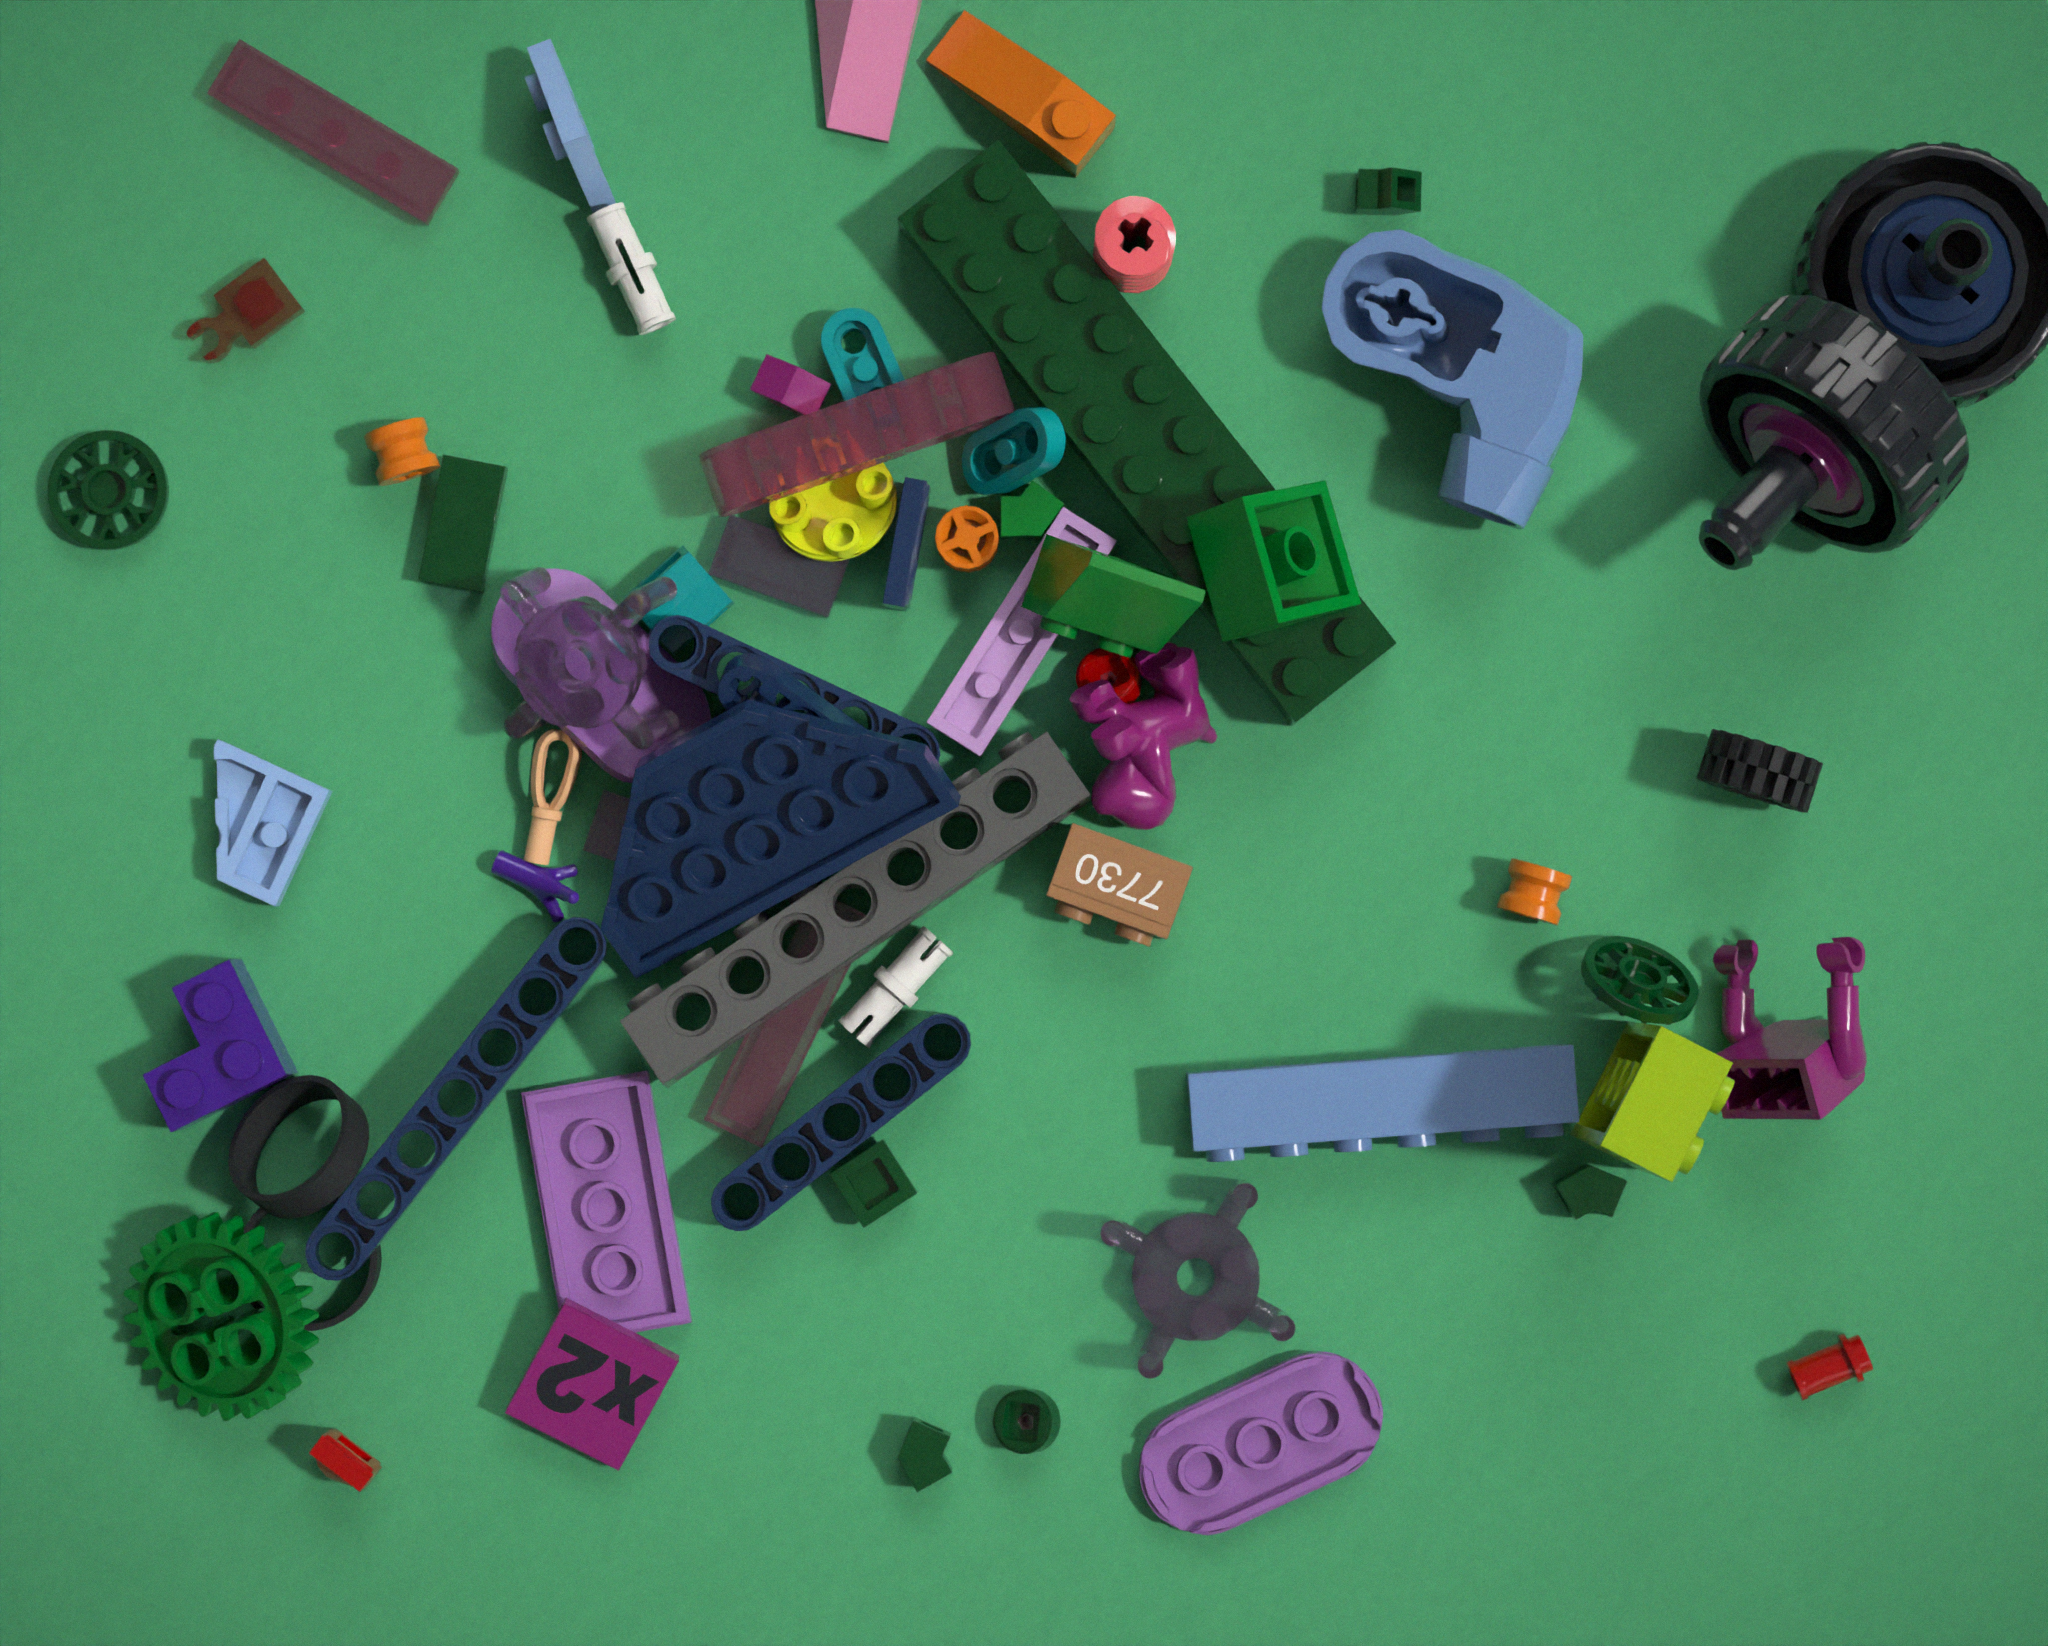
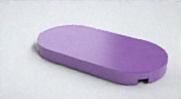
M564 569L537 570L514 581L499 598L493 612L490 631L494 659L499 668L513 684L592 760L614 778L632 783L640 758L711 720L709 704L702 688L664 671L654 664L647 651L646 641L648 633L598 585L587 577ZM658 644L659 651L663 658H665L669 662L677 663V661Z
M1315 1351L1302 1353L1178 1409L1163 1418L1146 1438L1140 1454L1139 1477L1144 1496L1149 1506L1160 1519L1180 1530L1201 1535H1213L1237 1527L1345 1477L1361 1467L1374 1450L1382 1427L1383 1406L1378 1390L1369 1376L1357 1364L1341 1355Z

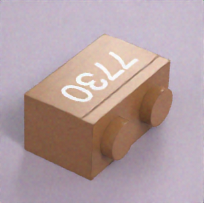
M1072 823L1046 896L1058 900L1054 910L1057 914L1090 925L1093 915L1097 914L1118 922L1114 932L1115 935L1150 947L1154 936L1167 940L1193 867Z

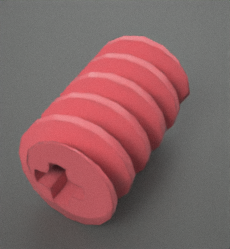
M1128 196L1115 200L1103 210L1095 227L1093 258L1118 291L1123 293H1141L1153 289L1165 278L1172 264L1176 240V231L1171 216L1159 203L1147 197ZM1138 236L1146 240L1144 249L1137 246L1130 253L1123 250L1124 240L1133 242Z

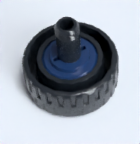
M1944 141L1939 144H1928L1927 142L1910 143L1899 150L1892 148L1877 154L1865 163H1861L1844 176L1820 202L1808 221L1797 247V261L1792 271V287L1795 289V295H1811L1837 302L1866 316L1886 329L1907 346L1929 368L1943 385L1957 409L1961 407L1966 408L1989 398L2015 381L2034 363L2035 359L2048 345V206L2041 197L2042 193L2032 182L2027 181L2017 168L2007 161L2002 162L1993 157L1991 153L1976 147L1971 149L1963 147L1959 143Z

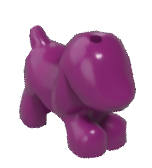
M1167 642L1157 654L1142 650L1135 655L1139 674L1153 687L1154 697L1126 704L1117 696L1110 682L1107 680H1097L1076 689L1069 699L1079 719L1093 724H1102L1091 733V737L1099 754L1111 761L1100 772L1092 786L1091 801L1093 808L1098 814L1110 815L1126 827L1135 830H1149L1161 826L1173 811L1176 800V786L1172 775L1170 751L1193 743L1198 739L1213 744L1217 739L1216 730L1209 722L1204 700L1200 696L1198 663L1194 651L1187 647H1177L1176 644Z

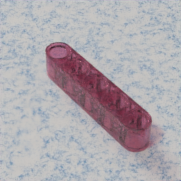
M987 352L721 444L699 454L698 458L719 517H727L987 427L1013 413L1015 408L995 352Z

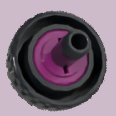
M1799 294L1773 299L1764 304L1727 341L1703 373L1700 382L1699 400L1705 424L1719 451L1741 478L1713 509L1711 520L1702 521L1698 537L1704 552L1718 565L1726 569L1737 570L1751 566L1753 562L1752 556L1761 554L1789 522L1818 539L1855 552L1881 553L1899 548L1908 542L1935 514L1961 482L1968 467L1969 443L1964 423L1954 402L1936 376L1907 346L1886 329L1866 316L1837 302L1817 296Z

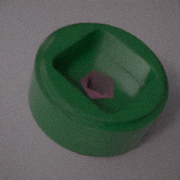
M1037 1389L1015 1390L1006 1394L999 1401L994 1411L993 1427L999 1442L1006 1449L1017 1454L1037 1453L1047 1449L1055 1441L1060 1430V1413L1056 1403L1048 1394Z

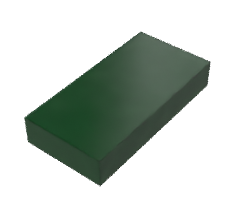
M443 454L419 580L484 593L508 472L506 466Z

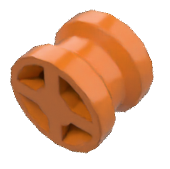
M424 417L394 422L364 435L367 449L376 453L379 467L375 474L380 486L412 480L431 473L440 467L437 455L428 450L425 441L429 429Z
M965 505L953 508L943 515L937 525L935 540L938 554L947 566L955 571L971 573L982 570L992 562L998 551L999 534L996 523L987 512L979 507Z
M1511 858L1508 873L1512 880L1508 891L1500 895L1497 908L1558 926L1561 911L1557 904L1560 894L1569 889L1573 876L1544 866Z

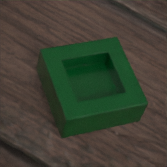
M884 1138L829 1173L863 1228L918 1193Z

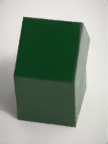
M1394 167L1358 169L1356 174L1355 215L1396 216L1421 212L1422 172Z
M1585 1163L1556 1180L1552 1185L1570 1216L1577 1220L1593 1210L1613 1217L1627 1180Z
M914 1417L899 1451L898 1459L914 1488L919 1492L952 1473L953 1468L944 1454L951 1432Z

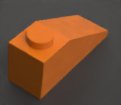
M965 10L926 59V63L1075 178L1115 128L1116 115L1065 75Z

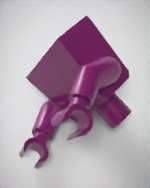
M1853 937L1831 938L1833 943H1821L1816 946L1818 961L1822 968L1830 973L1831 987L1826 988L1828 1019L1782 1020L1774 1022L1767 1027H1764L1755 1016L1754 989L1750 988V973L1755 967L1758 957L1756 942L1754 940L1740 939L1736 946L1722 945L1716 950L1713 956L1714 966L1719 973L1727 975V988H1722L1721 1030L1731 1045L1716 1054L1733 1062L1727 1076L1735 1080L1733 1089L1721 1110L1723 1119L1821 1120L1864 1082L1867 1055L1860 1025L1859 986H1854L1853 973L1860 972L1865 964V948L1862 942Z

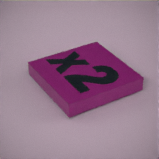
M565 1298L507 1404L505 1413L619 1471L676 1368L680 1355Z

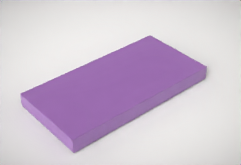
M649 1070L522 1092L559 1309L565 1298H568L635 1333L691 1323L692 1315Z

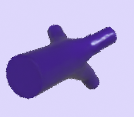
M501 850L494 860L491 873L517 884L532 893L546 907L552 921L555 923L564 919V914L556 898L570 904H576L579 901V894L559 882L577 876L578 869L575 864L559 868H545L524 861L504 850Z

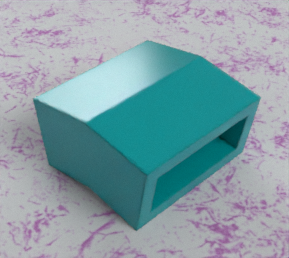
M683 545L623 597L650 629L655 622L672 615L689 617L710 626L734 605V602ZM680 625L666 628L659 637L674 656L694 640L690 631Z

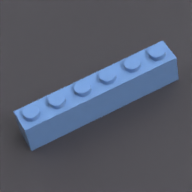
M1570 1044L1186 1072L1191 1146L1193 1151H1206L1207 1162L1245 1159L1244 1148L1270 1146V1157L1308 1155V1143L1333 1141L1334 1152L1372 1150V1138L1397 1136L1399 1148L1436 1145V1133L1461 1131L1462 1143L1500 1140L1499 1128L1524 1126L1526 1138L1554 1137L1564 1135V1123L1579 1122L1574 1047Z

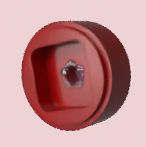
M1098 648L1088 653L1081 660L1076 670L1078 688L1097 680H1107L1117 696L1126 704L1134 703L1140 694L1142 679L1133 656L1129 658Z

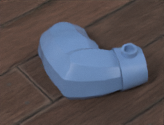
M1401 229L1369 233L1342 252L1325 281L1322 312L1332 344L1352 362L1409 379L1428 396L1448 407L1460 409V434H1452L1437 497L1456 508L1512 528L1524 529L1554 473L1550 465L1569 429L1582 378L1583 334L1575 324L1535 297L1516 281L1493 268L1442 250L1426 239Z

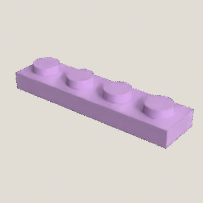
M1065 507L1061 509L1046 533L1108 555L1117 543V540ZM1045 536L926 722L979 757L982 756L1058 636V634L1038 627L1042 618L1041 615L1021 607Z

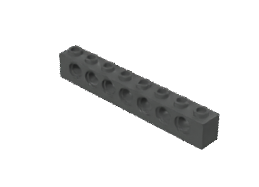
M1046 731L1035 740L1029 732L1022 734L997 753L1002 759L1001 763L983 775L980 774L977 768H973L955 779L952 783L961 795L959 807L848 865L822 883L820 880L790 896L787 900L791 905L769 919L763 911L748 919L732 932L738 941L717 955L709 947L689 959L679 968L684 977L664 991L656 983L632 998L626 1004L631 1013L621 1019L620 1022L662 1085L669 1088L1089 803L1090 793ZM1015 781L1027 787L1031 799L1024 810L1010 814L1001 811L995 805L993 800L995 791L1003 783ZM955 817H965L971 820L978 829L977 838L974 843L961 850L948 847L941 839V830L944 824ZM901 853H913L919 856L925 864L922 877L912 885L902 886L896 884L888 876L890 862ZM852 888L861 889L871 897L869 913L863 919L856 922H848L841 919L835 911V904L839 895L845 890ZM797 924L811 926L818 935V943L815 950L803 958H794L787 955L782 946V940L786 931ZM744 960L756 961L764 969L763 984L757 991L751 994H739L733 991L730 986L729 977L731 970L737 963ZM701 996L708 1000L711 1007L709 1021L704 1027L695 1031L682 1029L676 1018L678 1006L688 997Z

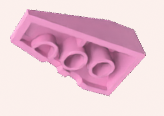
M815 0L825 117L828 130L889 143L922 0Z

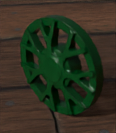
M95 431L72 441L55 460L48 480L49 505L59 526L76 541L100 550L124 549L145 539L162 520L169 499L168 477L158 455L140 439L120 431ZM99 442H118V461L116 466L101 464ZM92 444L93 453L89 456L82 449ZM125 444L135 448L128 455H125ZM77 453L93 467L85 475L83 481L65 470L69 461ZM142 453L152 468L138 479L133 480L129 473L125 471V468L137 455ZM62 475L70 480V484L60 486ZM155 475L157 484L149 483L148 480ZM137 488L157 490V498L153 510L133 504ZM81 489L86 505L64 512L60 493ZM129 510L139 528L133 533L122 537L117 528L115 516ZM92 511L105 516V522L98 539L81 532L86 519ZM142 514L150 515L145 523L141 519ZM78 515L79 519L74 526L68 518ZM112 530L115 539L105 540L108 532Z
M1624 936L1600 938L1588 947L1581 962V974L1585 981L1584 983L1597 997V1000L1602 1001L1619 1012V1015L1623 1017L1628 1016L1644 1024L1671 1025V1023L1682 1021L1691 1014L1698 1000V985L1687 967L1667 951L1646 941ZM1607 953L1618 966L1612 964L1601 954ZM1600 975L1606 976L1610 979L1601 978ZM1672 975L1678 983H1667V976ZM1665 998L1671 999V1000L1676 1001V1002L1681 1003V1004H1680V1005H1677V1004H1675V1003H1673V1002H1671V1001H1669V1000H1667V999H1665Z

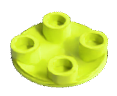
M826 439L816 440L810 443L804 449L803 455L795 459L779 477L769 505L770 514L778 534L795 552L818 561H842L866 552L884 537L895 517L897 490L890 471L875 455L855 446L837 445Z

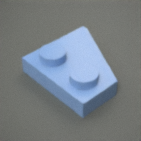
M551 39L527 47L535 73L525 76V80L538 112L550 109L553 121L542 126L556 161L565 157L569 158L593 213L615 204L616 201L600 166L593 142Z
M217 739L214 745V760H217L218 799H215V820L219 831V846L216 849L217 880L275 907H279L333 791L230 743Z

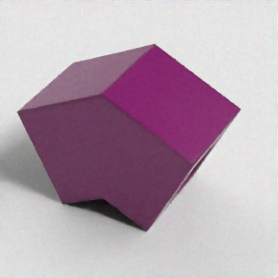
M766 354L750 390L768 402L783 407L798 416L814 420L831 384L798 366Z

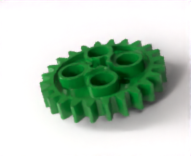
M212 1212L201 1219L194 1214L176 1224L174 1223L157 1232L154 1241L140 1248L139 1251L144 1259L130 1266L128 1270L138 1283L123 1291V1295L130 1301L138 1304V1308L123 1317L125 1322L140 1326L141 1334L134 1337L129 1343L131 1347H147L150 1355L144 1360L141 1368L145 1371L158 1367L163 1374L157 1386L160 1391L174 1384L179 1388L177 1396L178 1406L183 1407L197 1398L199 1415L201 1417H206L219 1409L223 1421H229L240 1413L246 1419H249L264 1409L269 1410L285 1400V1395L301 1386L302 1381L299 1374L311 1368L314 1363L304 1352L319 1343V1338L305 1330L304 1327L319 1318V1312L302 1307L301 1299L312 1293L313 1288L307 1285H295L292 1278L299 1272L302 1266L300 1262L290 1263L286 1266L282 1264L279 1260L285 1247L282 1241L267 1248L263 1245L265 1227L260 1225L244 1234L242 1216L237 1215L223 1223L219 1213ZM254 1301H261L265 1308L249 1310L237 1318L232 1316L221 1318L199 1329L188 1332H181L177 1326L192 1323L206 1314L208 1317L218 1316Z

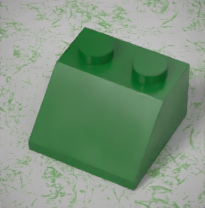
M1326 480L1243 496L1186 517L1222 642L1265 633L1361 605Z
M1046 534L1021 607L1042 616L1038 626L1041 629L1074 640L1078 629L1098 634L1095 646L1131 658L1134 647L1157 654L1203 603L1206 590L1161 572Z

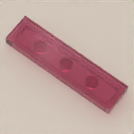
M241 39L237 42L207 92L214 100L427 226L460 173L457 167Z
M836 900L835 911L841 919L848 922H856L866 916V914ZM799 924L786 950V954L794 958H803L810 955L818 943L816 930L809 925ZM849 964L744 1036L704 1118L705 1121L758 1147H763L852 964Z

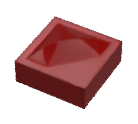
M336 1428L324 1433L309 1452L316 1459L318 1467L326 1477L335 1482L352 1486L359 1492L371 1483L382 1468L380 1466L381 1462Z

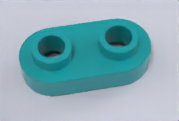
M846 308L834 313L823 327L821 345L850 416L856 424L870 432H887L896 428L908 414L910 394L880 322L873 314L860 308ZM850 332L861 333L866 339L864 349L856 354L846 352L841 345L842 339L846 334ZM883 390L890 395L891 403L886 410L874 412L868 408L866 400L872 391Z
M1045 407L1023 408L1008 414L971 435L962 453V469L969 486L975 492L982 495L1008 493L1054 469L1060 463L1065 451L1066 437L1061 420L1052 410Z

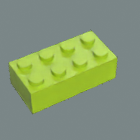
M1627 1022L1579 1116V1122L1575 1123L1570 1135L1640 1171L1673 1182L1678 1171L1685 1175L1689 1173L1702 1150L1704 1139L1697 1136V1133L1707 1113L1710 1112L1718 1115L1725 1105L1735 1080L1727 1076L1733 1062L1663 1026Z

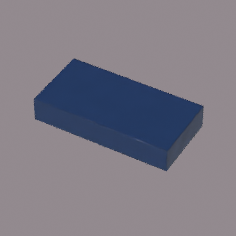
M905 477L883 598L884 608L905 612L907 608L910 609L931 493L930 485L925 480Z

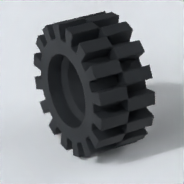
M1712 729L1696 778L1712 786L1723 788L1751 799L1808 813L1823 763L1798 752L1789 751L1777 745L1767 744L1764 741Z

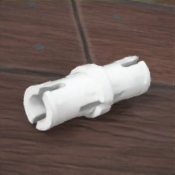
M619 202L596 211L587 217V221L592 226L610 267L606 272L610 284L619 286L638 326L639 334L645 335L667 326L675 321L676 317L671 312L653 271V268L657 266V262L652 252H644L625 212L624 203ZM620 244L624 245L644 288L643 294L639 293L619 250Z
M925 926L919 929L920 932L887 969L882 965L873 974L877 981L848 1013L838 1020L850 1033H853L868 1015H872L869 1021L856 1034V1038L868 1048L871 1047L876 1037L905 1004L910 1008L919 999L915 993L947 957L954 953L939 940L932 950L923 959H920L921 955L937 938Z

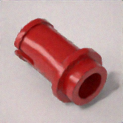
M1843 1333L1837 1336L1838 1343L1795 1361L1786 1362L1792 1381L1802 1401L1808 1399V1396L1852 1378H1855L1857 1383L1864 1381L1863 1374L1872 1371L1873 1366L1858 1334L1846 1338Z

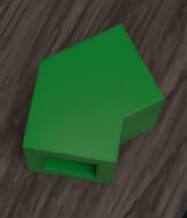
M1033 480L1021 496H1001V540L1041 539L1065 506V503Z

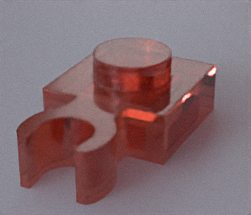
M262 258L213 295L224 311L216 317L203 318L193 323L187 330V336L194 341L206 331L212 330L217 332L219 336L218 346L203 356L209 363H217L230 353L234 341L241 335L256 349L303 314L305 310L265 258Z

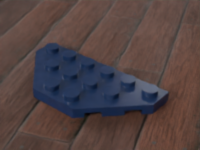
M745 700L639 759L630 791L631 796L622 828L601 930L635 979L952 811L959 807L961 795L927 744Z

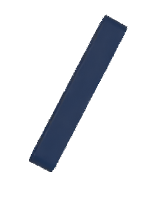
M572 917L563 920L552 930L311 1233L306 1243L305 1257L308 1266L317 1276L325 1280L338 1281L352 1276L364 1265L599 969L606 956L607 944L603 931L595 922L587 918ZM574 929H582L589 932L595 938L597 944L593 958L582 965H572L566 962L559 952V944L562 937L568 931ZM535 979H543L551 983L557 994L554 1007L548 1013L540 1016L525 1012L519 1001L520 991L523 986ZM495 1029L509 1032L516 1042V1053L513 1059L502 1066L487 1064L482 1059L479 1051L483 1036ZM456 1079L468 1082L474 1088L476 1094V1102L473 1109L467 1115L461 1117H452L446 1114L441 1108L439 1101L442 1088L448 1082ZM414 1130H422L428 1133L435 1143V1155L432 1161L421 1168L407 1165L402 1160L399 1152L400 1142L403 1137ZM381 1181L393 1190L395 1196L394 1207L384 1218H372L366 1215L360 1207V1193L369 1182ZM328 1233H342L352 1241L354 1257L351 1263L343 1269H332L326 1266L320 1258L319 1245Z

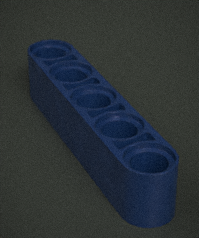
M681 615L666 616L655 622L648 633L646 641L647 651L654 664L664 671L718 695V685L720 682L717 676V667L724 656L733 652L759 654L771 660L797 680H800L839 710L852 706L858 707L867 717V730L899 738L904 734H916L924 744H927L939 762V742L934 734L924 726L692 618ZM673 625L684 626L690 631L694 639L693 652L689 658L677 663L669 662L663 658L658 647L661 633ZM752 676L747 685L737 689V691L747 696L752 690L759 691L761 681ZM776 700L774 704L769 702V705L777 707ZM807 711L803 712V714L814 716L812 713H809Z
M936 1013L915 1026L725 1176L714 1188L711 1197L712 1212L716 1220L725 1228L734 1231H746L764 1221L959 1067L967 1058L972 1045L971 1033L966 1023L958 1016L949 1013ZM945 1023L952 1025L961 1037L959 1052L948 1060L933 1058L925 1048L924 1038L926 1032L936 1024ZM895 1063L907 1070L911 1086L905 1096L890 1100L878 1093L875 1088L874 1077L876 1071L885 1064ZM845 1103L856 1109L860 1116V1127L854 1136L848 1139H839L833 1137L827 1131L824 1117L828 1108L834 1104ZM795 1143L806 1150L809 1155L810 1165L805 1175L790 1179L778 1172L775 1167L774 1156L776 1150L781 1145ZM735 1183L750 1185L755 1189L759 1197L757 1212L748 1218L733 1216L725 1206V1192L729 1186Z

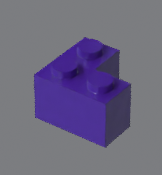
M228 959L172 987L200 1046L143 1074V1077L170 1132L184 1130L298 1073L243 960Z

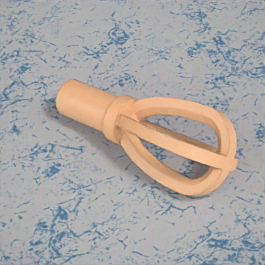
M551 729L539 738L532 760L531 795L534 806L531 812L532 820L524 861L541 865H549L557 821H561L563 812L560 809L567 801L574 786L582 757V749L560 729ZM559 740L567 744L569 756L558 792L551 803H547L544 793L547 751L553 741Z

